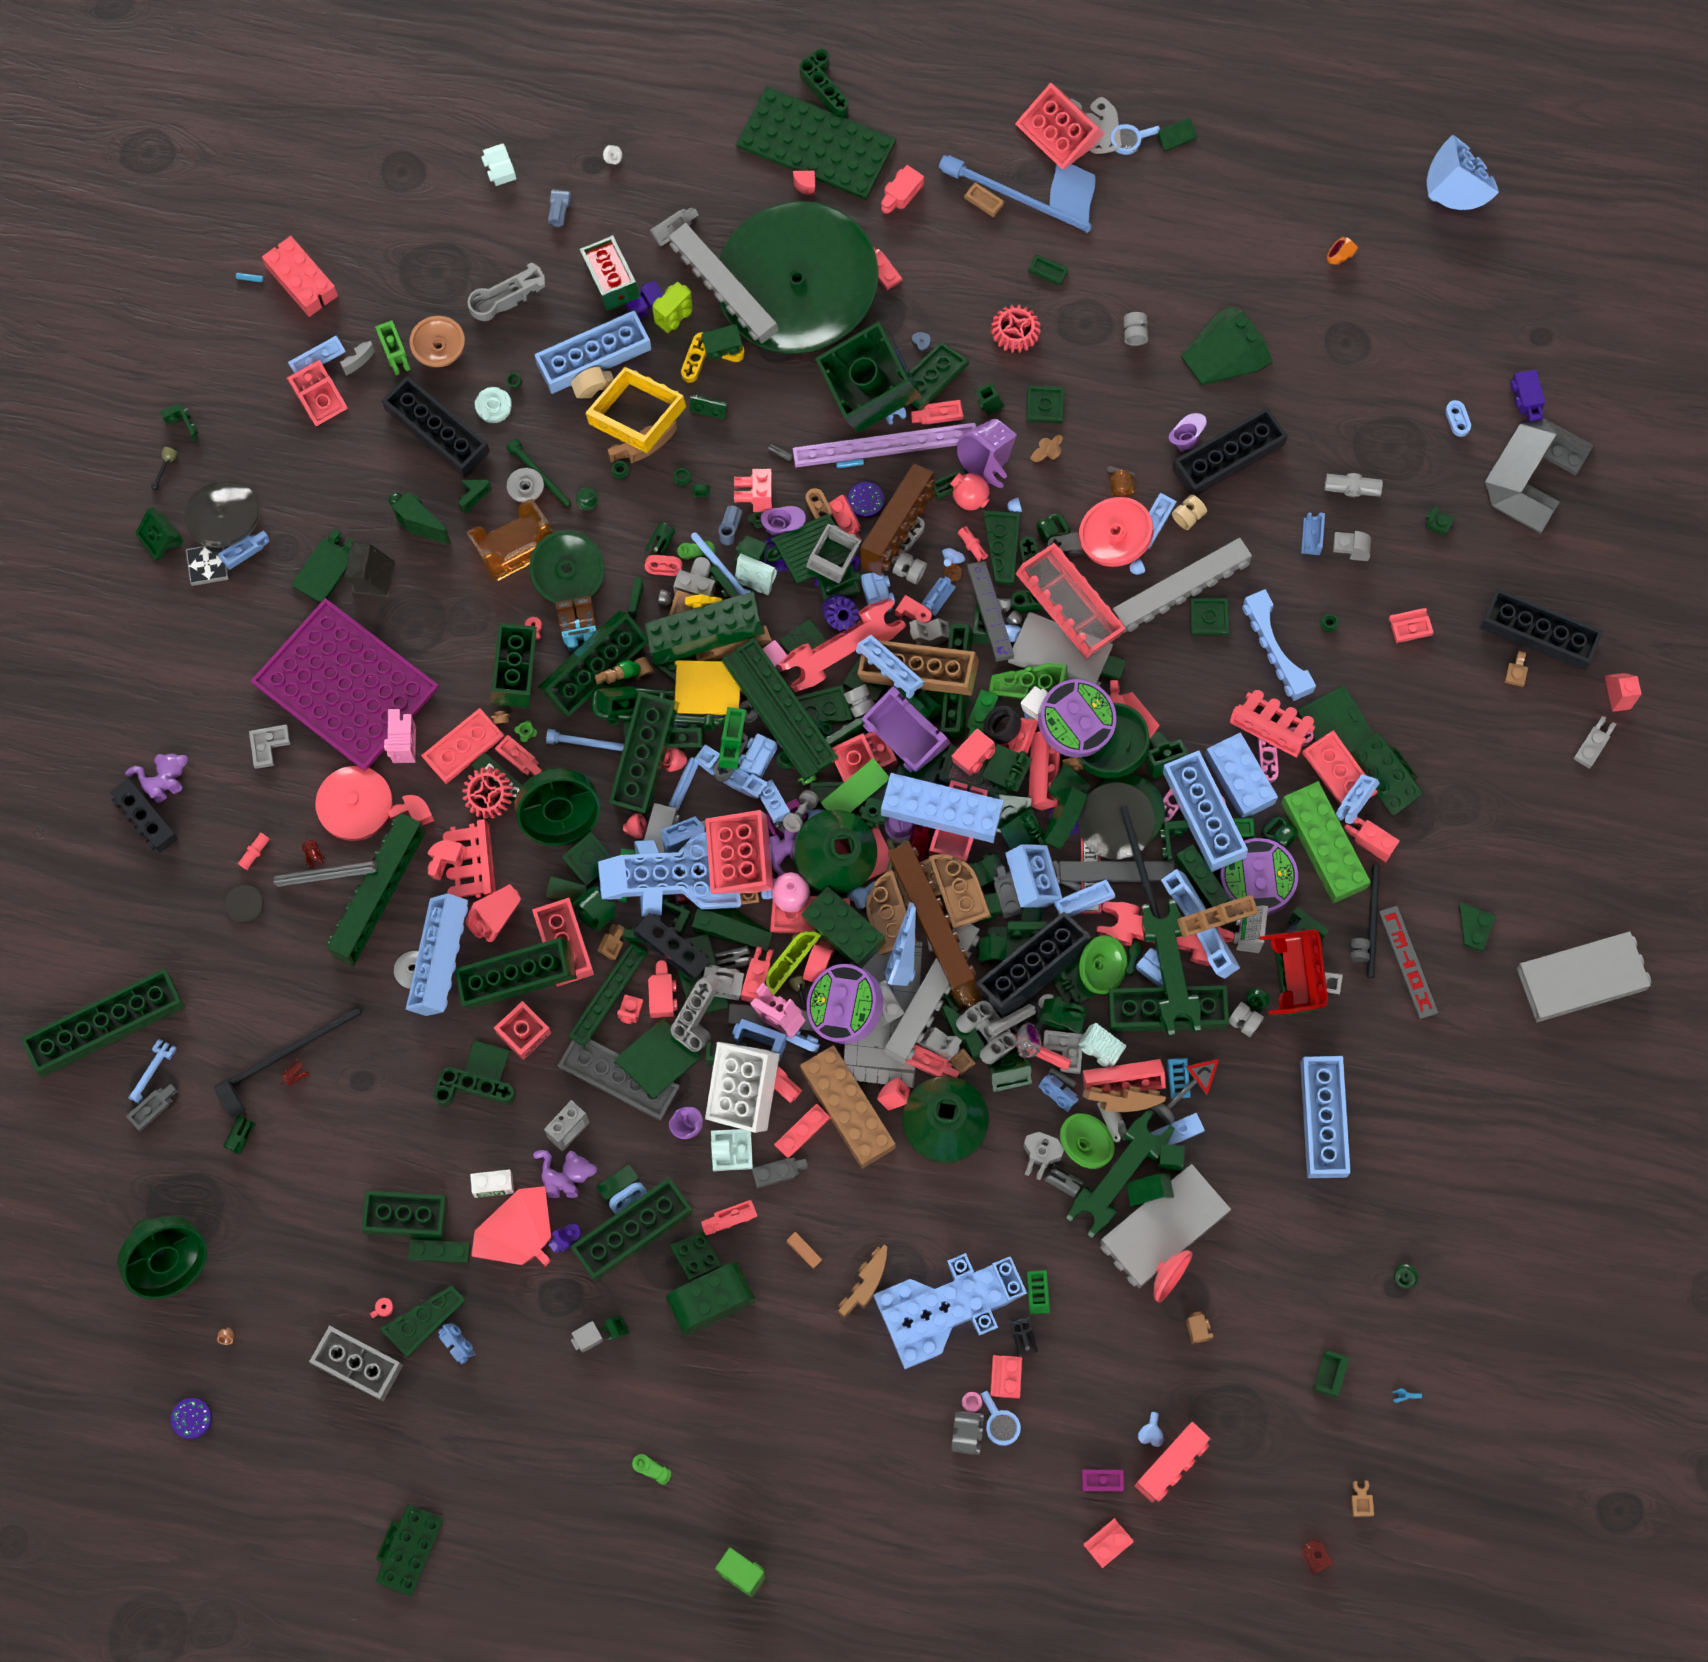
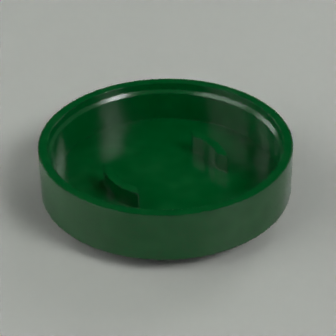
M1113 702L1116 711V726L1110 740L1096 753L1086 757H1076L1080 765L1089 773L1102 778H1120L1137 770L1145 761L1150 748L1148 726L1141 714L1128 705Z

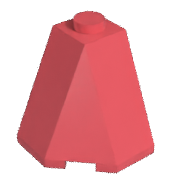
M509 884L473 903L465 924L475 937H485L488 942H493L521 901L518 891Z

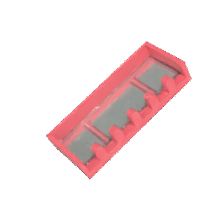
M1055 543L1023 563L1016 572L1019 579L1086 659L1120 637L1126 629L1121 620L1117 619L1110 607L1102 601L1099 594L1092 589L1086 578L1078 572L1075 565L1068 560L1062 549L1058 548Z

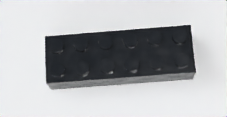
M408 376L382 400L386 412L464 478L490 453L487 442Z
M1266 407L1175 459L1172 470L1188 493L1197 496L1283 447L1286 444L1288 435L1269 408Z
M1496 588L1480 625L1482 630L1584 671L1590 665L1603 633L1601 629Z
M1063 912L976 983L979 995L989 1002L993 1009L1003 1018L1010 1015L1080 958L1083 950L1091 941L1090 935L1067 913Z

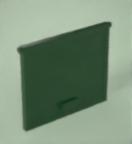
M831 513L810 521L799 529L785 532L771 539L796 585L820 575L807 568L806 565L828 524L835 525L831 518ZM827 538L818 556L840 566L845 563L850 551L847 547Z
M1345 686L1326 694L1302 708H1296L1301 719L1305 716H1310L1314 719L1313 726H1315V730L1313 731V739L1315 742L1334 730L1350 754L1375 735Z
M662 1018L613 1061L653 1099L702 1058L697 1051H691L672 1036L671 1026L666 1022V1018Z

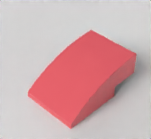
M320 360L287 377L289 384L315 426L348 409Z
M874 732L865 735L862 733L832 747L838 756L835 764L844 782L872 758L875 759L883 770L899 764L892 749Z

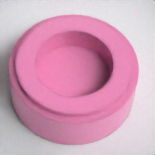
M975 1392L965 1394L962 1399L963 1409L971 1413L979 1411L982 1406L980 1395Z

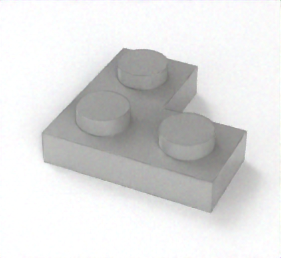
M287 724L249 731L255 769L274 766L272 748L290 745Z
M1045 1030L1043 1047L1053 1052L1062 1053V1056L1071 1060L1070 1067L1067 1070L1061 1068L1060 1072L1080 1074L1082 1047L1078 1043L1084 1034Z

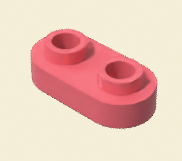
M651 555L645 561V570L654 575L676 576L683 566L682 561L674 556Z

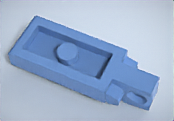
M264 530L256 536L247 535L218 553V557L230 570L259 552L270 540Z

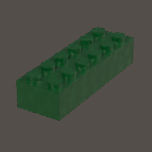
M754 592L645 623L650 652L657 666L765 634L759 604Z
M618 611L537 687L561 715L569 717L593 695L597 688L606 682L597 684L595 675L608 669L613 670L617 663L630 660L648 643V638L628 613Z
M646 692L638 693L609 803L642 813H650L680 702Z
M563 938L543 942L455 969L461 1006L469 1009L577 979L570 941Z
M1227 985L1187 986L1188 995H1198L1201 1008V1030L1227 1029L1229 1025ZM1164 987L1109 989L1107 994L1109 1032L1165 1031L1158 1010V1000L1166 999ZM1179 1017L1174 1020L1175 1030H1192L1188 1019Z
M669 1177L570 1247L593 1281L597 1282L692 1215L693 1211Z

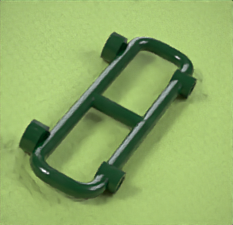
M616 679L615 682L608 684V686L597 688L592 695V712L599 718L608 719V723L611 725H617L619 720H631L633 713L607 715L597 708L598 690L623 687L622 679ZM635 688L640 692H646L663 698H675V690ZM676 715L674 723L703 725L704 730L711 731L714 729V725H724L726 715L722 718H715L712 715H705L704 717Z

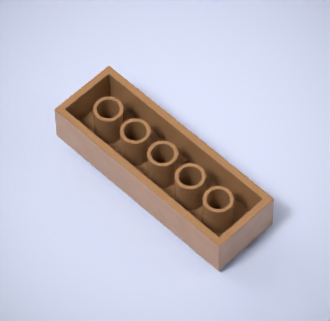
M878 640L924 681L923 686L919 689L972 695L979 663L975 652ZM862 654L858 669V676L861 681L894 686V681L887 675L883 676L881 670L875 664L870 665L868 658Z
M834 1045L800 1065L802 1074L830 1116V1119L861 1169L895 1149V1142Z

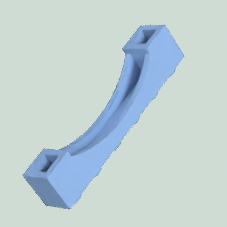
M1264 589L1246 597L1242 609L1246 616L1249 615L1251 627L1254 632L1257 631L1261 646L1266 648L1270 663L1275 665L1277 669L1276 675L1279 680L1283 681L1287 696H1291L1292 700L1295 701L1313 693L1316 685L1308 670L1303 671L1295 666L1278 646L1270 625V612L1274 605Z
M1176 869L1161 879L1168 893L1178 904L1185 916L1206 910L1183 872ZM1217 927L1197 934L1207 954V959L1217 975L1225 979L1240 969L1239 964Z

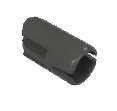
M748 946L714 954L715 958L734 954V957L716 961V965L736 962L735 965L723 967L727 969L749 966L751 962V957L740 958L750 954Z
M1055 1164L1044 1179L1045 1182L1073 1198L1077 1196V1193L1080 1192L1084 1184L1082 1179Z

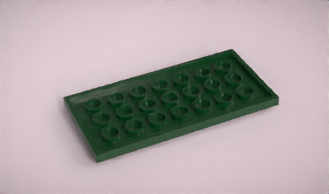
M766 86L736 143V147L793 171H815V180L867 200L896 143V138Z

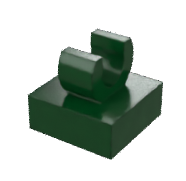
M621 1315L604 1321L606 1325L603 1326L602 1330H609L611 1334L607 1337V1340L625 1337L629 1334Z

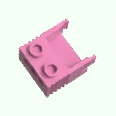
M388 709V739L384 740V748L387 751V756L391 758L393 763H416V725L411 714H403V720L400 721V709Z
M762 983L756 991L759 999L754 998L751 1002L752 1007L764 1023L792 1039L806 1021L801 1014L802 1010L791 999L786 1001L780 996L778 998L773 996L768 987Z

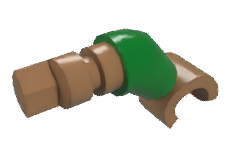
M642 657L634 662L629 660L619 662L617 666L613 667V670L608 669L595 675L597 684L604 681L611 684L616 679L626 680L633 677L636 681H639L640 677L646 674L651 675L655 672L648 659Z

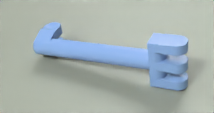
M157 1040L152 1048L153 1052L157 1054L128 1097L130 1100H134L138 1104L142 1102L143 1096L141 1092L163 1058L165 1057L170 1060L177 1047L172 1046L167 1051L170 1044L165 1042L162 1048H160L163 1040Z

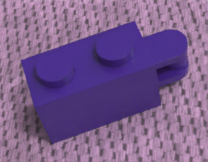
M1537 370L1515 373L1512 381H1510V388L1515 393L1516 408H1519L1520 414L1526 413L1529 422L1542 420V409L1546 402Z

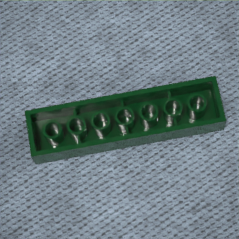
M402 813L393 819L391 823L392 829L389 834L384 836L380 851L377 850L373 856V861L377 864V871L364 874L362 884H359L355 889L353 901H349L346 906V914L343 918L339 919L336 925L337 930L335 934L331 935L327 941V949L332 957L352 967L355 966L426 834L421 822Z
M164 968L22 1037L21 1040L36 1073L44 1077L185 1008V1005L171 975Z

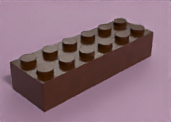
M913 463L861 546V568L879 576H882L885 570L888 571L892 558L898 555L902 542L905 543L907 541L911 528H915L918 521L917 518L920 514L923 515L927 502L931 501L935 495L933 490L935 484L933 471Z

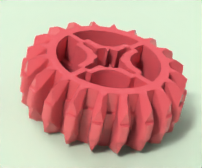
M1020 304L1017 308H1014L1013 305L1010 306V309L1004 307L1003 312L999 310L997 316L993 318L991 334L994 336V341H998L999 347L1004 345L1005 351L1008 348L1011 349L1012 353L1014 349H1017L1019 353L1022 348L1027 351L1029 346H1034V341H1038L1040 322H1037V316H1033V310L1027 312V306L1024 309H1021ZM1008 321V326L1002 330L1001 326ZM1030 327V332L1024 337V331Z
M488 767L487 770L481 768L480 773L475 770V777L468 776L471 780L470 783L464 782V785L468 786L467 789L462 790V792L467 793L463 797V800L468 801L465 806L471 807L470 812H476L477 817L483 816V818L488 819L490 815L491 818H495L496 813L501 816V809L508 810L507 806H505L506 803L512 804V801L508 800L509 797L514 796L513 793L509 792L513 789L512 785H508L511 780L506 778L505 773L500 774L499 769L493 770L492 767ZM489 778H495L499 782L500 787H492ZM481 782L480 789L476 791L478 784ZM498 795H501V796H500V799H499L498 802L495 804V799H496V797H497ZM476 799H484L488 808L480 807Z

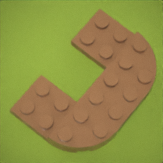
M945 854L929 856V859L919 862V864H924L927 871L925 876L928 881H932L936 891L933 892L935 897H943L954 930L991 917L979 880L966 862ZM893 870L883 874L873 884L874 886L867 897L866 903L869 923L885 936L886 943L879 950L880 955L892 952L910 903L896 871Z

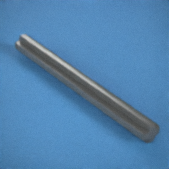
M374 861L276 875L274 876L273 883L279 887L374 873L377 871V864Z

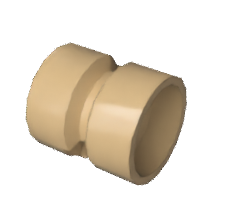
M1194 495L1188 496L1183 501V505H1179L1172 512L1173 519L1185 530H1189L1196 523V519L1199 520L1207 513L1204 503Z

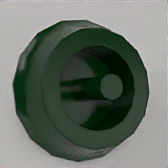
M586 487L577 492L576 503L581 509L592 510L597 506L599 499L594 489Z
M1252 988L1247 993V1002L1252 1008L1259 1010L1269 1005L1270 997L1266 991Z
M1408 1264L1400 1265L1394 1271L1396 1283L1404 1288L1413 1287L1419 1279L1417 1270Z

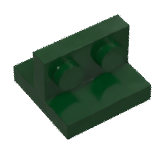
M154 507L147 509L135 532L155 560L162 559L167 549L181 546L184 541L163 513L159 514Z
M1023 1050L1008 1053L993 1064H987L994 1092L1032 1084L1031 1066Z

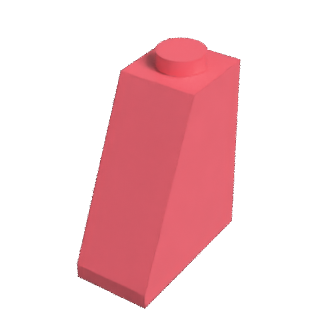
M1626 673L1605 675L1612 712L1630 710L1641 696L1638 676Z

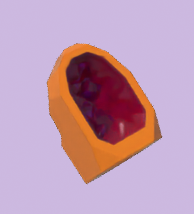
M1342 237L1329 250L1327 260L1329 264L1339 265L1341 262L1352 258L1358 247L1352 240Z

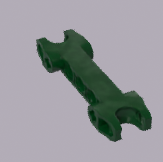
M1174 899L1168 900V916L1164 919L1155 918L1148 904L1142 905L1145 942H1155L1166 999L1158 1000L1160 1020L1168 1037L1174 1036V1020L1179 1017H1184L1190 1021L1194 1033L1201 1030V1008L1198 995H1188L1176 940V937L1182 936L1177 919L1182 916Z
M1150 1109L1137 1119L1123 1138L1129 1141L1130 1145L1094 1192L1085 1186L1075 1199L1066 1217L1071 1222L1079 1213L1087 1212L1091 1214L1094 1218V1225L1088 1233L1090 1238H1093L1099 1231L1105 1228L1115 1216L1118 1210L1110 1204L1147 1156L1156 1161L1160 1156L1161 1145L1168 1143L1175 1130L1170 1125L1161 1135L1151 1134L1147 1129V1123L1154 1112Z

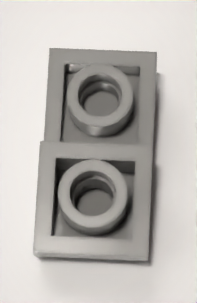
M371 341L359 344L354 348L356 355L348 356L340 362L345 375L354 372L371 358L375 352Z

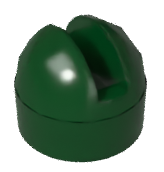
M510 373L506 378V382L511 388L517 389L522 385V378L517 373Z

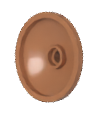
M431 316L423 319L414 327L410 335V348L414 357L420 363L429 367H444L453 363L462 354L465 346L462 328L457 322L445 316Z

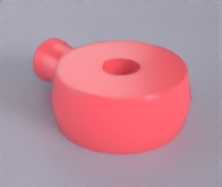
M537 617L528 618L525 626L535 625L534 627H537L536 640L541 639L540 631L543 627L541 620Z
M388 1298L379 1299L375 1304V1310L370 1313L371 1317L374 1319L378 1315L382 1317L389 1316L394 1309L393 1302Z

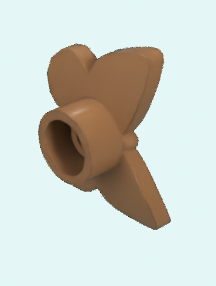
M1057 435L1052 440L1049 438L1041 439L1039 441L1040 448L1034 451L1031 460L1039 462L1046 456L1052 460L1056 459L1061 453L1059 445L1063 437Z

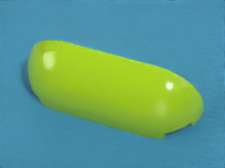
M806 931L798 934L769 969L766 976V986L773 996L821 937L819 933Z

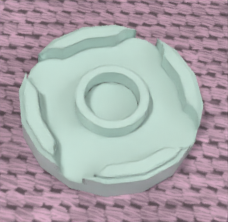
M497 387L482 390L475 400V410L478 416L489 423H498L505 420L512 409L511 398L508 393Z

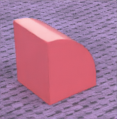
M793 171V182L796 189L804 195L815 196V171Z
M898 1077L888 1082L881 1089L877 1099L889 1111L907 1104L910 1089Z

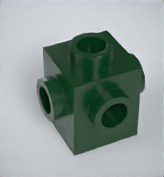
M868 797L865 806H861L858 816L861 817L870 829H879L880 825L884 824L887 818L881 816L883 802Z

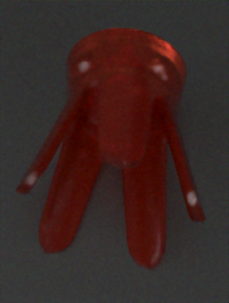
M306 839L307 842L302 844V850L305 852L306 866L309 863V867L313 868V860H316V858L320 864H323V859L325 858L319 851L316 841Z
M298 1058L287 1071L281 1074L284 1078V1081L280 1083L281 1085L287 1082L291 1086L295 1081L309 1075V1072H305L293 1077L303 1067V1064L299 1063L291 1069Z

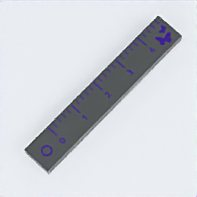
M986 562L967 564L968 574L995 662L1013 659L1014 652Z

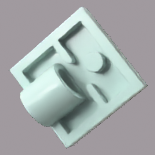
M740 553L737 559L735 579L740 585L769 595L777 575V570L770 565Z
M744 1129L711 1131L713 1171L753 1168L751 1131Z

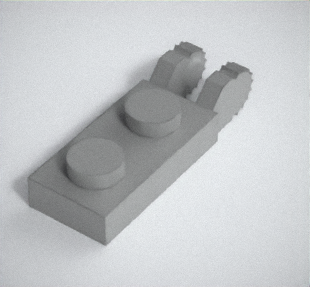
M1604 716L1601 717L1596 727H1593L1574 757V760L1589 769L1610 738L1609 735L1616 726V723L1612 722L1607 728L1606 733L1599 730L1606 721Z

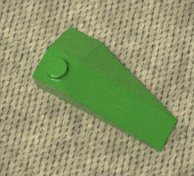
M1046 663L1042 664V666L992 675L989 692L1001 697L1023 700L1034 687L1049 692L1059 683L1069 680L1068 667L1063 664Z

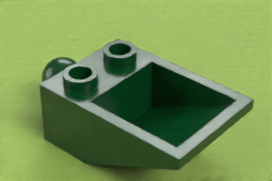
M407 492L404 496L400 493H392L389 496V503L392 506L396 520L409 533L446 545L451 543L447 529L422 505V501L417 495L412 496Z

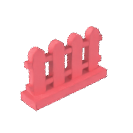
M1255 690L1252 694L1248 692L1246 695L1248 700L1243 706L1239 704V706L1235 707L1230 723L1297 758L1302 745L1306 743L1307 739L1305 736L1309 731L1313 733L1315 730V726H1313L1314 719L1310 716H1305L1302 720L1297 718V710L1292 707L1287 708L1286 711L1280 709V701L1277 699H1271L1269 702L1263 700L1264 694L1260 690ZM1259 705L1264 707L1260 714L1254 712ZM1275 714L1281 716L1277 723L1271 721ZM1291 723L1298 725L1294 732L1288 729Z
M484 819L477 820L476 827L474 823L469 824L470 828L457 830L456 827H450L451 831L445 832L443 835V840L457 843L471 840V846L466 847L467 851L464 860H473L471 865L461 867L454 865V868H449L446 871L447 878L455 880L456 885L448 889V894L460 898L476 895L478 899L482 898V894L488 896L496 892L490 824ZM474 877L475 883L461 885V879Z

